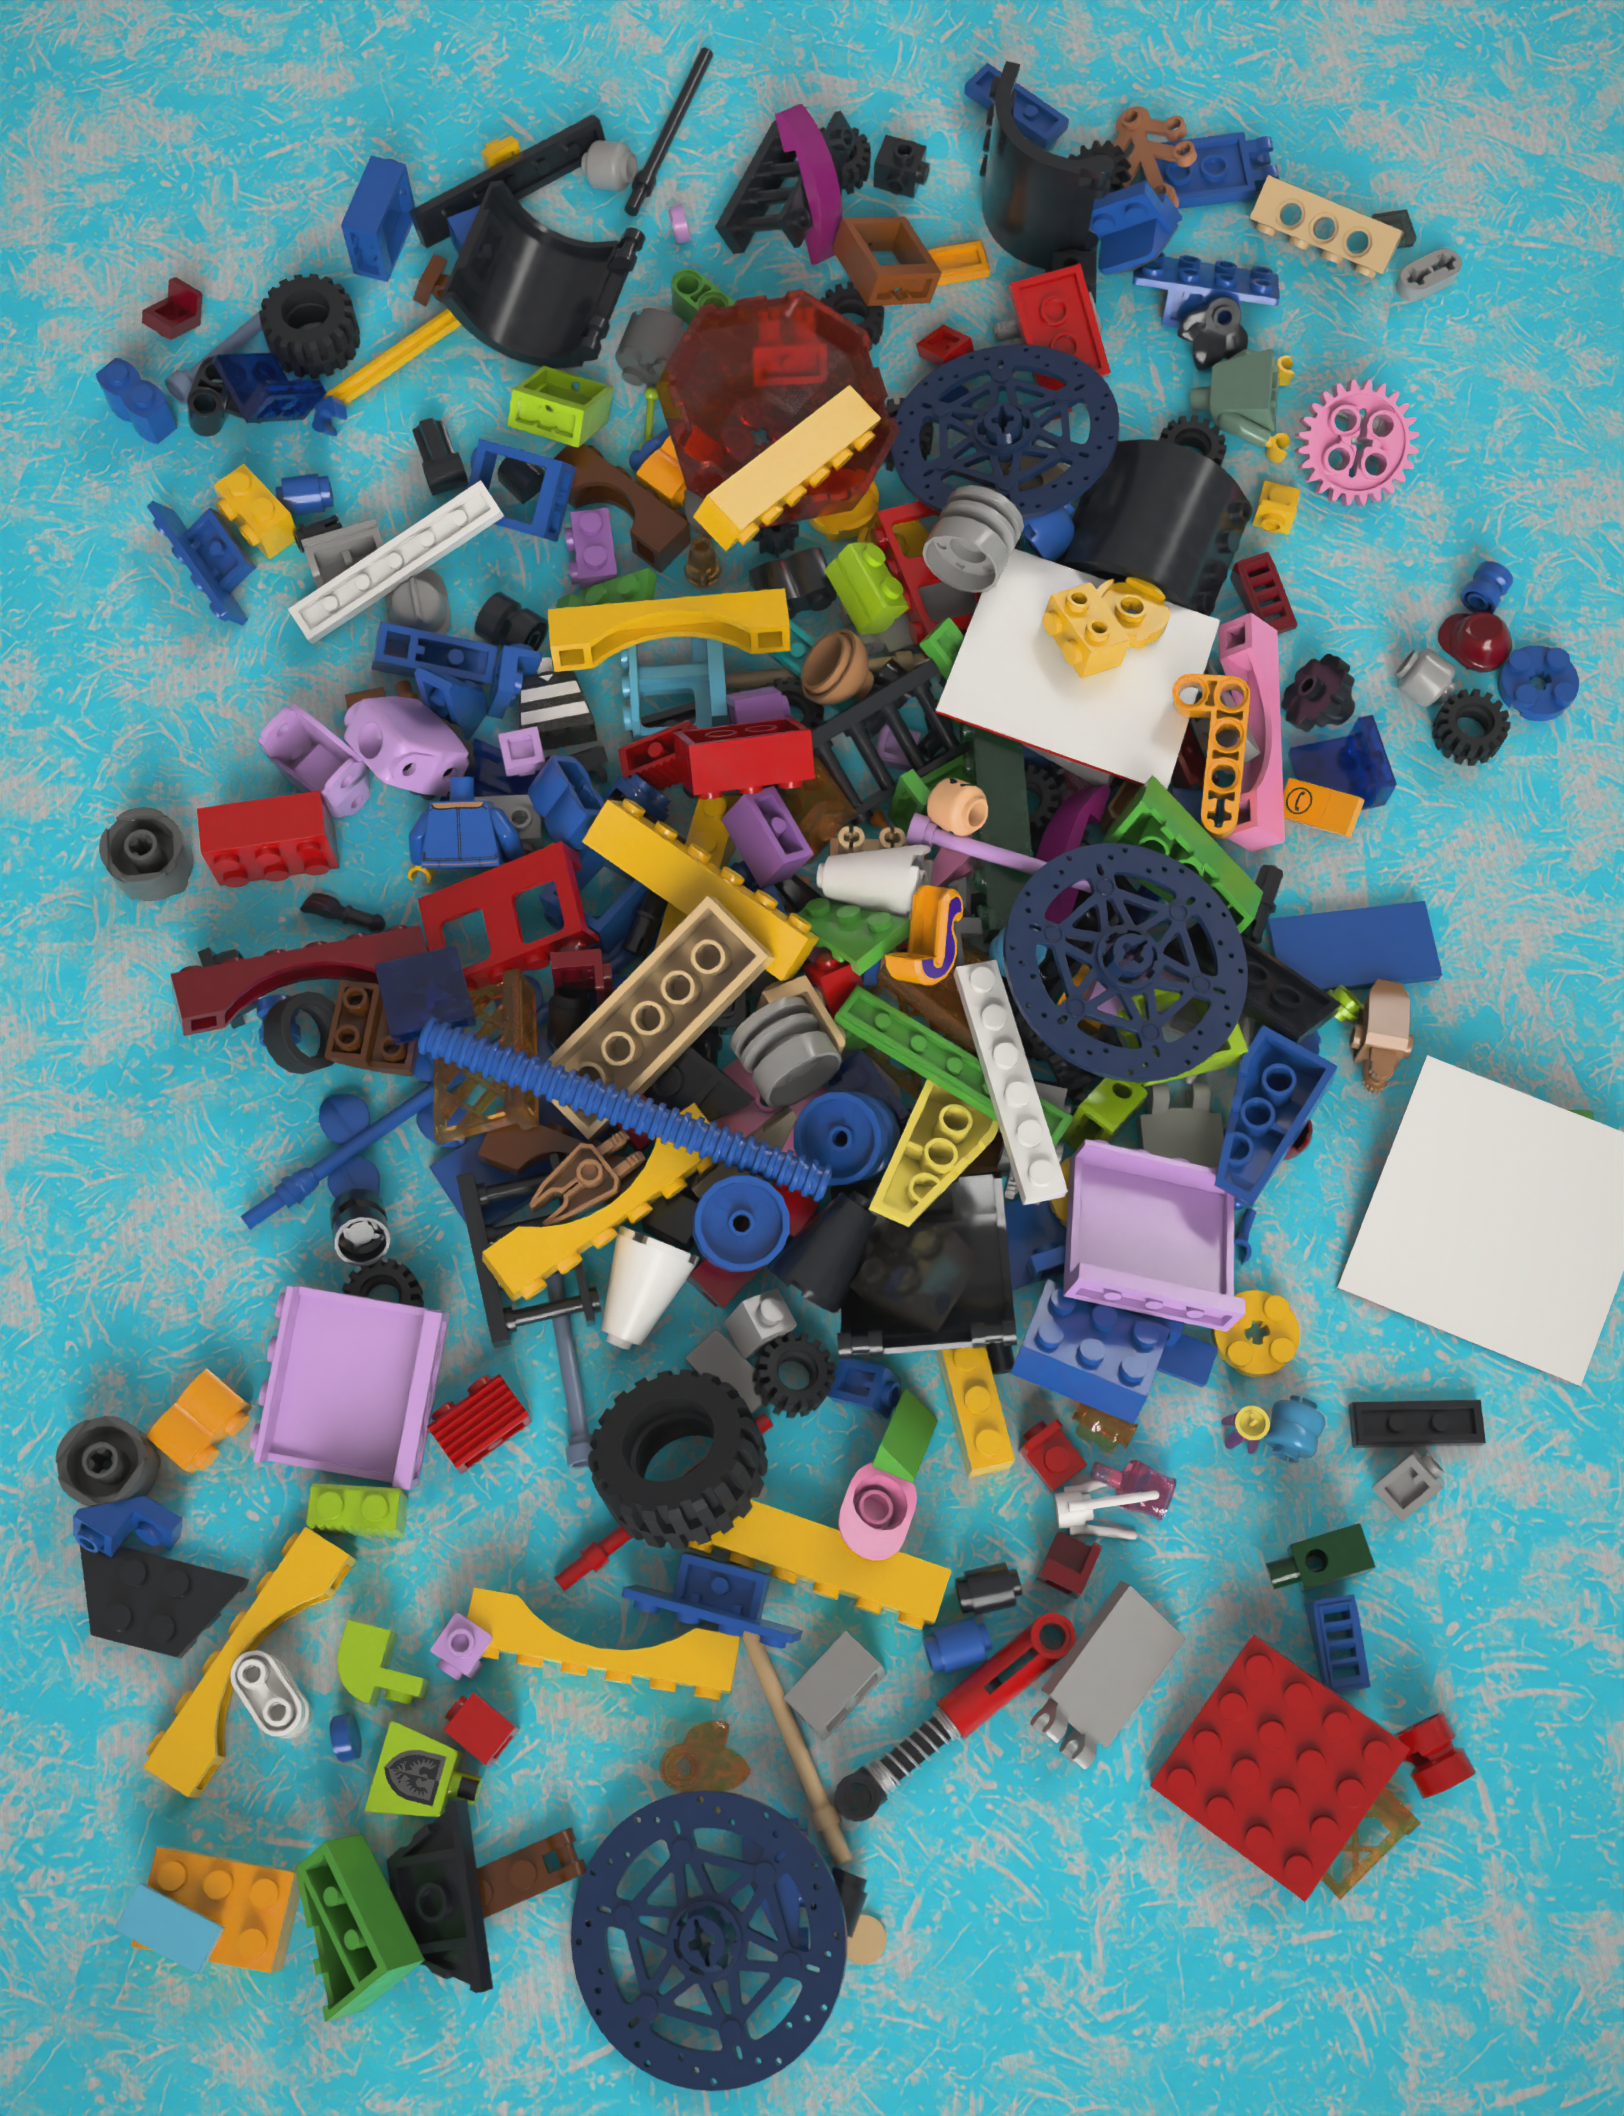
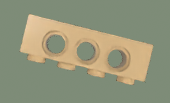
M1269 175L1250 216V219L1258 222L1255 227L1256 230L1275 237L1277 230L1290 235L1289 244L1308 251L1310 244L1324 249L1321 257L1341 265L1343 258L1357 263L1354 271L1373 279L1377 272L1385 275L1404 234L1403 231ZM1296 204L1301 208V219L1297 224L1287 226L1282 218L1283 212L1289 205ZM1330 218L1335 224V231L1330 238L1321 240L1316 236V225L1320 220ZM1364 232L1369 240L1366 250L1359 254L1352 253L1348 247L1350 237L1354 233Z

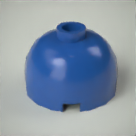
M1035 487V488L1026 489V490H1023V491H1021V492L1031 491V490H1033V489H1036V487ZM1070 503L1051 513L1023 521L1024 529L1022 534L1038 557L1055 562L1069 549L1074 539L1075 529L1069 516L1075 510Z

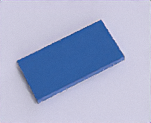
M1425 901L1268 919L1266 924L1272 956L1324 992H1327L1329 989L1335 990L1339 985L1344 986L1349 991L1372 988L1377 979L1409 984L1439 980L1442 976Z
M545 1095L522 1108V1110L533 1116L531 1121L545 1127L548 1126L549 1122L559 1124L572 1131L570 1137L585 1143L588 1139L552 1102L546 1101ZM487 1131L432 1164L429 1168L466 1223L456 1176L473 1172L477 1184L485 1182V1186L551 1172L550 1159L533 1164L519 1177L479 1162L478 1152L487 1134ZM606 1131L600 1138L595 1139L605 1142L611 1138V1135ZM535 1193L489 1203L490 1207L482 1209L485 1225L492 1223L496 1225L531 1202Z

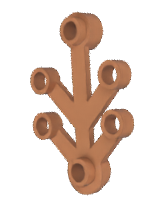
M1143 107L1127 109L1116 121L1118 136L1113 143L1114 147L1118 145L1123 152H1125L1130 142L1135 147L1128 158L1132 166L1128 172L1132 178L1130 181L1123 183L1124 187L1130 186L1142 165L1148 184L1156 195L1166 193L1175 207L1178 208L1179 199L1175 189L1171 185L1164 183L1155 158L1176 162L1180 167H1188L1197 159L1195 147L1190 141H1182L1176 146L1148 141L1146 136L1148 134L1166 136L1170 142H1178L1187 134L1184 119L1181 116H1172L1166 121L1152 119L1148 110Z

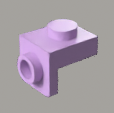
M455 1613L430 1649V1652L441 1658L436 1667L455 1680L459 1681L463 1674L474 1680L484 1666L479 1660L492 1642L493 1637L461 1614Z

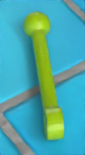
M654 387L647 388L644 393L647 400L644 441L639 445V450L652 437L654 404L659 397V392Z

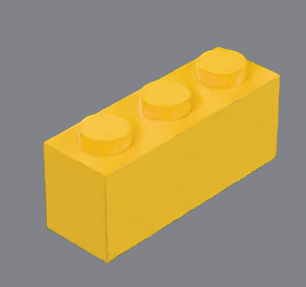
M973 1347L937 1350L936 1354L967 1477L972 1478L1010 1469L1015 1458L986 1348L973 1349Z

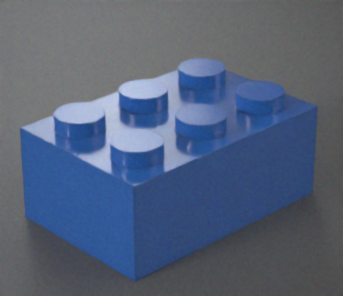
M1047 1279L1010 1374L1134 1424L1148 1397L1170 1328L1120 1308L1064 1297V1285Z

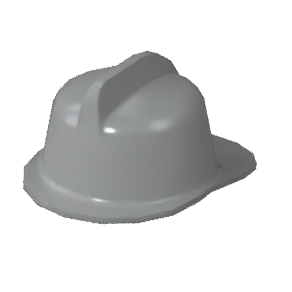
M426 568L416 576H411L407 582L402 583L398 588L385 596L390 624L446 635L450 627L451 614L445 584L435 571Z

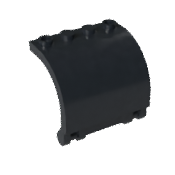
M1006 61L1001 76H994L989 94V99L995 100V102H991L986 119V125L991 126V129L988 128L983 151L988 152V155H984L980 169V176L985 177L982 197L983 217L989 232L1006 252L1026 264L1045 269V267H1052V252H1062L1067 249L1097 251L1099 239L1095 233L1089 231L1095 199H1102L1109 192V178L1112 176L1114 161L1105 154L1074 160L1049 153L1031 143L1020 132L1013 120L1017 93L1013 91L1020 71V64Z
M503 180L493 181L487 189L440 300L468 332L482 343L503 355L539 367H582L584 361L596 360L602 349L600 341L605 339L610 329L609 320L627 275L634 269L637 262L636 252L642 249L646 238L642 231L633 227L626 228L620 238L614 241L586 242L566 237L549 229L533 218L521 206Z
M1137 439L1118 441L1114 456L1106 470L1082 494L1072 517L1075 527L1074 539L1069 549L1055 563L1080 572L1103 571L1147 581L1158 587L1165 595V598L1172 604L1210 616L1214 611L1216 599L1222 584L1227 578L1228 569L1235 552L1239 548L1240 539L1247 522L1251 518L1253 508L1233 477L1218 464L1198 452L1174 443L1159 440Z
M1001 1171L959 1175L910 1227L876 1213L878 1215L844 1305L841 1307L840 1333H837L839 1359H852L853 1354L870 1353V1357L884 1356V1354L969 1347H973V1349L986 1348L988 1343L1004 1342V1346L1017 1345ZM881 1182L831 1186V1199L833 1200L842 1191L850 1195L853 1189L873 1201ZM885 1265L891 1272V1285L884 1296L874 1298L867 1291V1278L875 1266ZM884 1267L874 1269L869 1277V1291L874 1296H880L875 1291L877 1278L880 1275H887L890 1279L889 1272ZM945 1282L951 1289V1304L944 1314L933 1316L927 1309V1296L935 1284ZM944 1284L935 1286L929 1295V1309L934 1314H940L935 1309L937 1296L942 1292H946L950 1296V1291Z

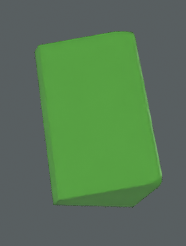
M903 1389L872 1466L914 1483L938 1420L906 1389Z

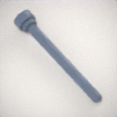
M259 312L190 370H176L165 379L166 387L182 404L187 403L189 392L203 360L211 356H220L228 359L262 330Z
M561 1273L551 1275L545 1279L549 1302L566 1298ZM569 1315L552 1319L572 1438L568 1439L569 1447L565 1449L569 1468L589 1467L588 1455L593 1450L590 1446L592 1434H589L571 1324Z

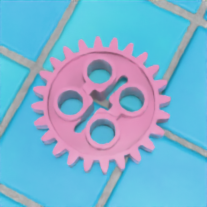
M1356 379L1347 382L1346 391L1339 383L1332 386L1333 397L1326 391L1319 394L1322 406L1317 403H1311L1307 406L1313 417L1300 418L1299 421L1307 427V430L1295 434L1297 439L1304 441V446L1294 450L1295 454L1305 455L1306 460L1297 467L1298 469H1310L1311 473L1304 481L1306 483L1316 480L1319 482L1315 490L1316 494H1321L1328 489L1329 502L1336 501L1341 494L1343 506L1350 505L1355 496L1357 505L1361 506L1366 505L1367 496L1373 502L1380 501V489L1386 494L1394 493L1395 490L1391 481L1397 483L1406 481L1405 476L1401 473V469L1414 468V464L1407 459V456L1418 453L1419 449L1409 444L1410 440L1419 437L1420 434L1418 432H1409L1408 426L1417 419L1416 417H1404L1403 414L1409 408V403L1400 406L1395 404L1399 397V392L1391 393L1386 397V384L1378 385L1372 391V380L1369 379L1363 381L1360 390ZM1360 409H1363L1365 411V415L1360 423L1359 411ZM1339 411L1344 412L1349 419V425L1344 432L1340 431L1335 425V416ZM1376 416L1380 417L1385 423V431L1381 437L1375 435L1372 430V421ZM1357 437V441L1363 442V447L1357 449L1355 445L1351 444V438ZM1333 449L1342 456V464L1338 470H1334L1328 463V456ZM1369 455L1374 456L1379 463V468L1375 475L1369 474L1365 468V461ZM1353 465V470L1355 474L1353 477H1350L1349 469Z

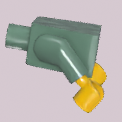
M1244 349L1230 359L1216 363L1212 367L1211 386L1191 389L1190 401L1192 410L1210 409L1213 421L1220 430L1240 437L1259 448L1266 446L1265 454L1267 458L1274 463L1282 462L1287 456L1285 449L1290 445V438L1285 433H1278L1272 437L1270 436V431H1275L1278 386L1289 385L1295 375L1294 371L1290 370L1293 365L1291 357L1287 355L1281 356L1276 361L1273 349L1259 352Z

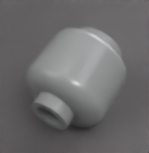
M597 140L591 144L588 152L584 153L581 167L583 174L587 175L588 182L593 188L620 192L633 182L637 174V159L628 145L623 142Z
M1424 649L1419 653L1413 650L1401 663L1395 674L1399 677L1398 689L1422 707H1428L1436 701L1441 704L1444 703L1456 688V684L1452 682L1455 675V667L1431 649Z

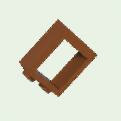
M905 216L842 218L832 250L867 306L931 303L942 272ZM871 251H892L901 265H880Z

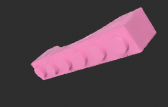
M1249 613L1219 625V660L1226 676L1241 678L1250 688L1248 725L1261 753L1243 765L1238 822L1235 831L1227 839L1250 852H1254L1285 842L1278 631L1253 613ZM1231 690L1233 700L1238 706L1243 701V697L1238 691ZM1224 799V800H1223V822H1224V821H1227V820L1231 821L1230 818H1226V817L1224 816V807H1225V799Z

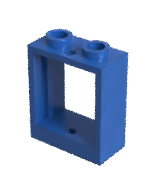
M370 156L341 224L354 274L388 282L413 224L409 211L415 208L407 167L404 163L393 159Z
M479 439L478 446L474 449L470 459L472 471L469 483L463 492L480 480L489 491L497 455L546 468L532 524L507 517L501 518L494 524L558 542L577 467L563 461Z
M586 846L584 850L579 852L582 869L574 871L579 893L604 866L632 882L598 920L584 912L587 927L597 933L600 940L599 943L587 948L592 949L595 947L608 955L629 932L635 919L633 911L634 909L639 910L648 888L592 848ZM552 881L541 892L539 899L545 910L544 918L552 927L560 931L564 926V920L556 885Z

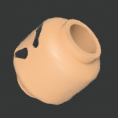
M946 778L939 782L930 792L927 799V815L931 818V822L938 824L939 829L957 836H969L981 828L988 817L986 796L982 789L973 784L956 778Z

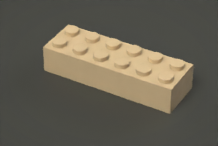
M707 896L548 1060L552 1061V1066L558 1067L560 1064L564 1065L567 1072H570L572 1069L577 1070L578 1076L583 1077L584 1074L590 1075V1080L594 1082L599 1078L603 1080V1085L609 1086L610 1083L615 1084L618 1091H621L623 1088L628 1089L629 1095L634 1096L635 1093L643 1094L776 958L718 899ZM554 1099L552 1101L588 1140L600 1138L611 1127L609 1119L604 1118L603 1121H599L596 1114L592 1113L591 1116L584 1115V1110L580 1108L575 1112L571 1110L572 1105L566 1104L565 1107L559 1106L558 1100Z

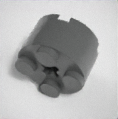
M643 308L640 315H637L636 311L633 312L615 353V359L623 370L622 378L631 385L641 386L642 383L656 386L657 390L666 396H676L678 390L684 386L699 350L700 338L693 329H691L689 334L681 328L683 320L668 312L654 308Z
M147 807L130 809L117 816V821L109 830L106 827L101 835L99 852L104 866L118 887L127 897L141 901H158L182 893L188 886V879L193 869V854L176 823L161 811Z
M102 1416L76 1424L63 1437L56 1452L60 1486L67 1495L88 1507L142 1496L146 1497L156 1482L161 1464L154 1444L146 1435L127 1421L114 1416ZM107 1458L113 1462L109 1470L102 1466Z

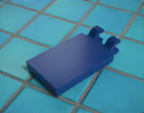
M1240 132L1186 139L1178 142H1162V144L1176 146L1182 141L1192 142L1197 153V159L1188 167H1180L1176 162L1155 158L1164 183L1171 185L1175 189L1179 199L1177 209L1253 200L1256 191L1261 193L1268 175L1279 179L1277 166L1270 165L1269 152L1273 151V144L1269 136L1246 141L1245 133ZM1141 165L1142 182L1147 181V178ZM1254 165L1263 168L1254 169Z

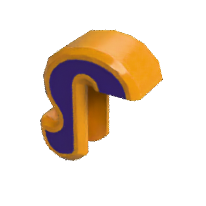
M922 885L916 890L912 896L908 951L884 954L885 966L894 979L921 985H934L946 978L954 966L957 955V939L953 929L954 921H960L963 916V901L956 889Z

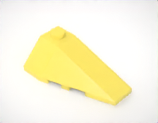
M927 1079L869 1210L910 1227L994 1140L999 1129L998 1122Z

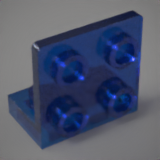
M273 353L217 354L212 360L246 423L304 420L327 393L320 380L302 381L301 379L289 381Z
M1373 715L1357 718L1350 734L1346 737L1292 747L1288 752L1297 780L1358 796L1365 800L1361 810L1385 806L1397 786Z
M455 946L375 965L387 1015V1023L394 1046L419 1040L424 1025L432 1017L438 1018L441 1025L444 1022L451 1023L452 1029H456L458 1026L463 1029L476 1026L474 1010Z

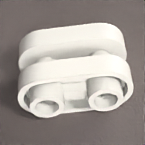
M256 1650L246 1652L238 1657L231 1669V1683L260 1729L268 1735L284 1739H292L302 1735L311 1723L312 1708L284 1663L275 1656Z

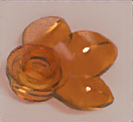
M718 1720L699 1723L689 1730L683 1743L674 1745L666 1750L660 1761V1775L669 1788L681 1793L699 1790L726 1791L739 1786L746 1780L750 1774V1767L747 1762L732 1749L725 1748L729 1733L728 1723ZM681 1758L688 1760L691 1770L687 1776H682L677 1771V1763ZM700 1796L699 1799L701 1802H703L704 1799Z

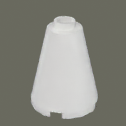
M912 845L828 856L825 863L819 864L817 887L823 888L825 897L836 901L910 919L912 896L920 886H932V860L924 859V855L931 852V848L927 845Z
M620 1225L615 1241L601 1330L608 1333L606 1342L630 1350L632 1343L641 1346L697 1265L699 1257Z

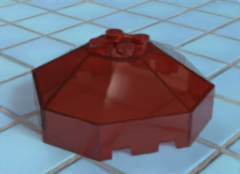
M802 289L787 291L786 295L781 298L768 300L767 296L763 295L739 299L733 306L717 308L716 303L700 306L655 386L687 489L705 499L710 492L850 385L881 417V420L872 430L876 435L875 438L861 452L856 448L853 449L852 457L840 469L836 470L832 466L829 469L830 474L819 486L813 488L811 485H808L806 487V494L794 506L790 507L787 503L783 505V512L773 523L766 526L762 522L758 527L762 529L852 511L868 491L899 434L895 417H889L884 402L888 395L879 367L873 368L868 352L872 345L867 331ZM765 430L767 432L765 438L770 443L762 442L760 446L754 443L755 436L751 431Z

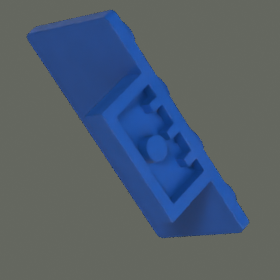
M1161 252L1155 261L1133 270V284L1168 290L1161 326L1179 328L1183 319L1190 312L1206 309L1212 300L1219 297L1231 298L1239 307L1241 306V301L1278 306L1280 299L1278 274L1262 266H1254L1249 270L1237 268L1236 264L1229 261H1217L1215 264L1203 263L1199 258L1190 255H1183L1177 259L1165 257V254ZM1224 310L1219 313L1218 323L1222 324L1228 320V311Z
M1021 1198L1005 1203L1012 1290L1064 1274L1067 1228L1060 1223V1219L1056 1217L1055 1212H1052L1049 1200L1040 1202V1205H1023Z

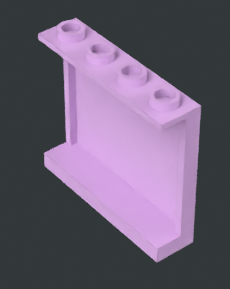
M1085 1139L1070 1158L1063 1296L1227 1332L1245 1315V1299L1234 1296V1196L1214 1185L1218 1167L1209 1168L1192 1164L1182 1158L1170 1159L1152 1155L1143 1149L1131 1150L1110 1145L1104 1140Z
M299 1285L287 1286L286 1293L280 1294L276 1305L275 1314L276 1318L280 1319L277 1337H272L268 1347L267 1361L272 1363L269 1380H264L259 1394V1405L264 1406L261 1423L255 1425L251 1436L250 1447L252 1450H255L253 1462L272 1461L393 1483L392 1487L407 1490L418 1486L429 1431L426 1426L430 1424L450 1312Z

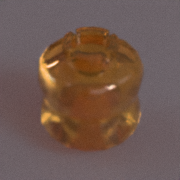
M1083 1403L1078 1405L1072 1417V1420L1079 1422L1075 1433L1080 1439L1095 1443L1102 1451L1110 1454L1115 1452L1118 1444L1126 1449L1139 1425L1138 1423L1131 1424Z

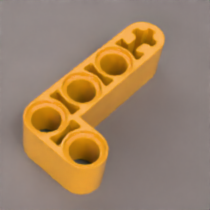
M1185 674L1178 678L1172 689L1173 705L1176 711L1182 716L1190 718L1211 719L1201 808V826L1212 838L1217 840L1225 839L1232 835L1238 822L1250 688L1244 680L1234 676ZM1188 687H1194L1201 691L1202 698L1195 704H1186L1181 701L1180 693ZM1228 690H1235L1242 695L1243 701L1236 707H1227L1221 702V695ZM1223 730H1232L1237 733L1239 741L1236 745L1226 748L1217 743L1216 736ZM1223 769L1229 770L1235 777L1234 783L1227 788L1217 787L1212 781V776L1215 772ZM1217 799H1225L1224 816L1231 819V821H1224L1221 828L1214 827V820L1208 819V817H1214L1216 814Z

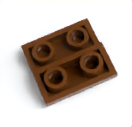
M340 980L324 1057L326 1060L355 1068L413 1077L419 1050L418 1041L423 1029L428 1004L425 994L384 991L381 984Z

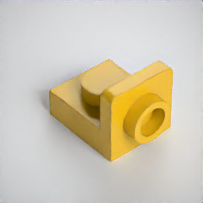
M1264 480L1252 526L1263 528L1267 532H1279L1288 535L1296 516V507L1301 489Z

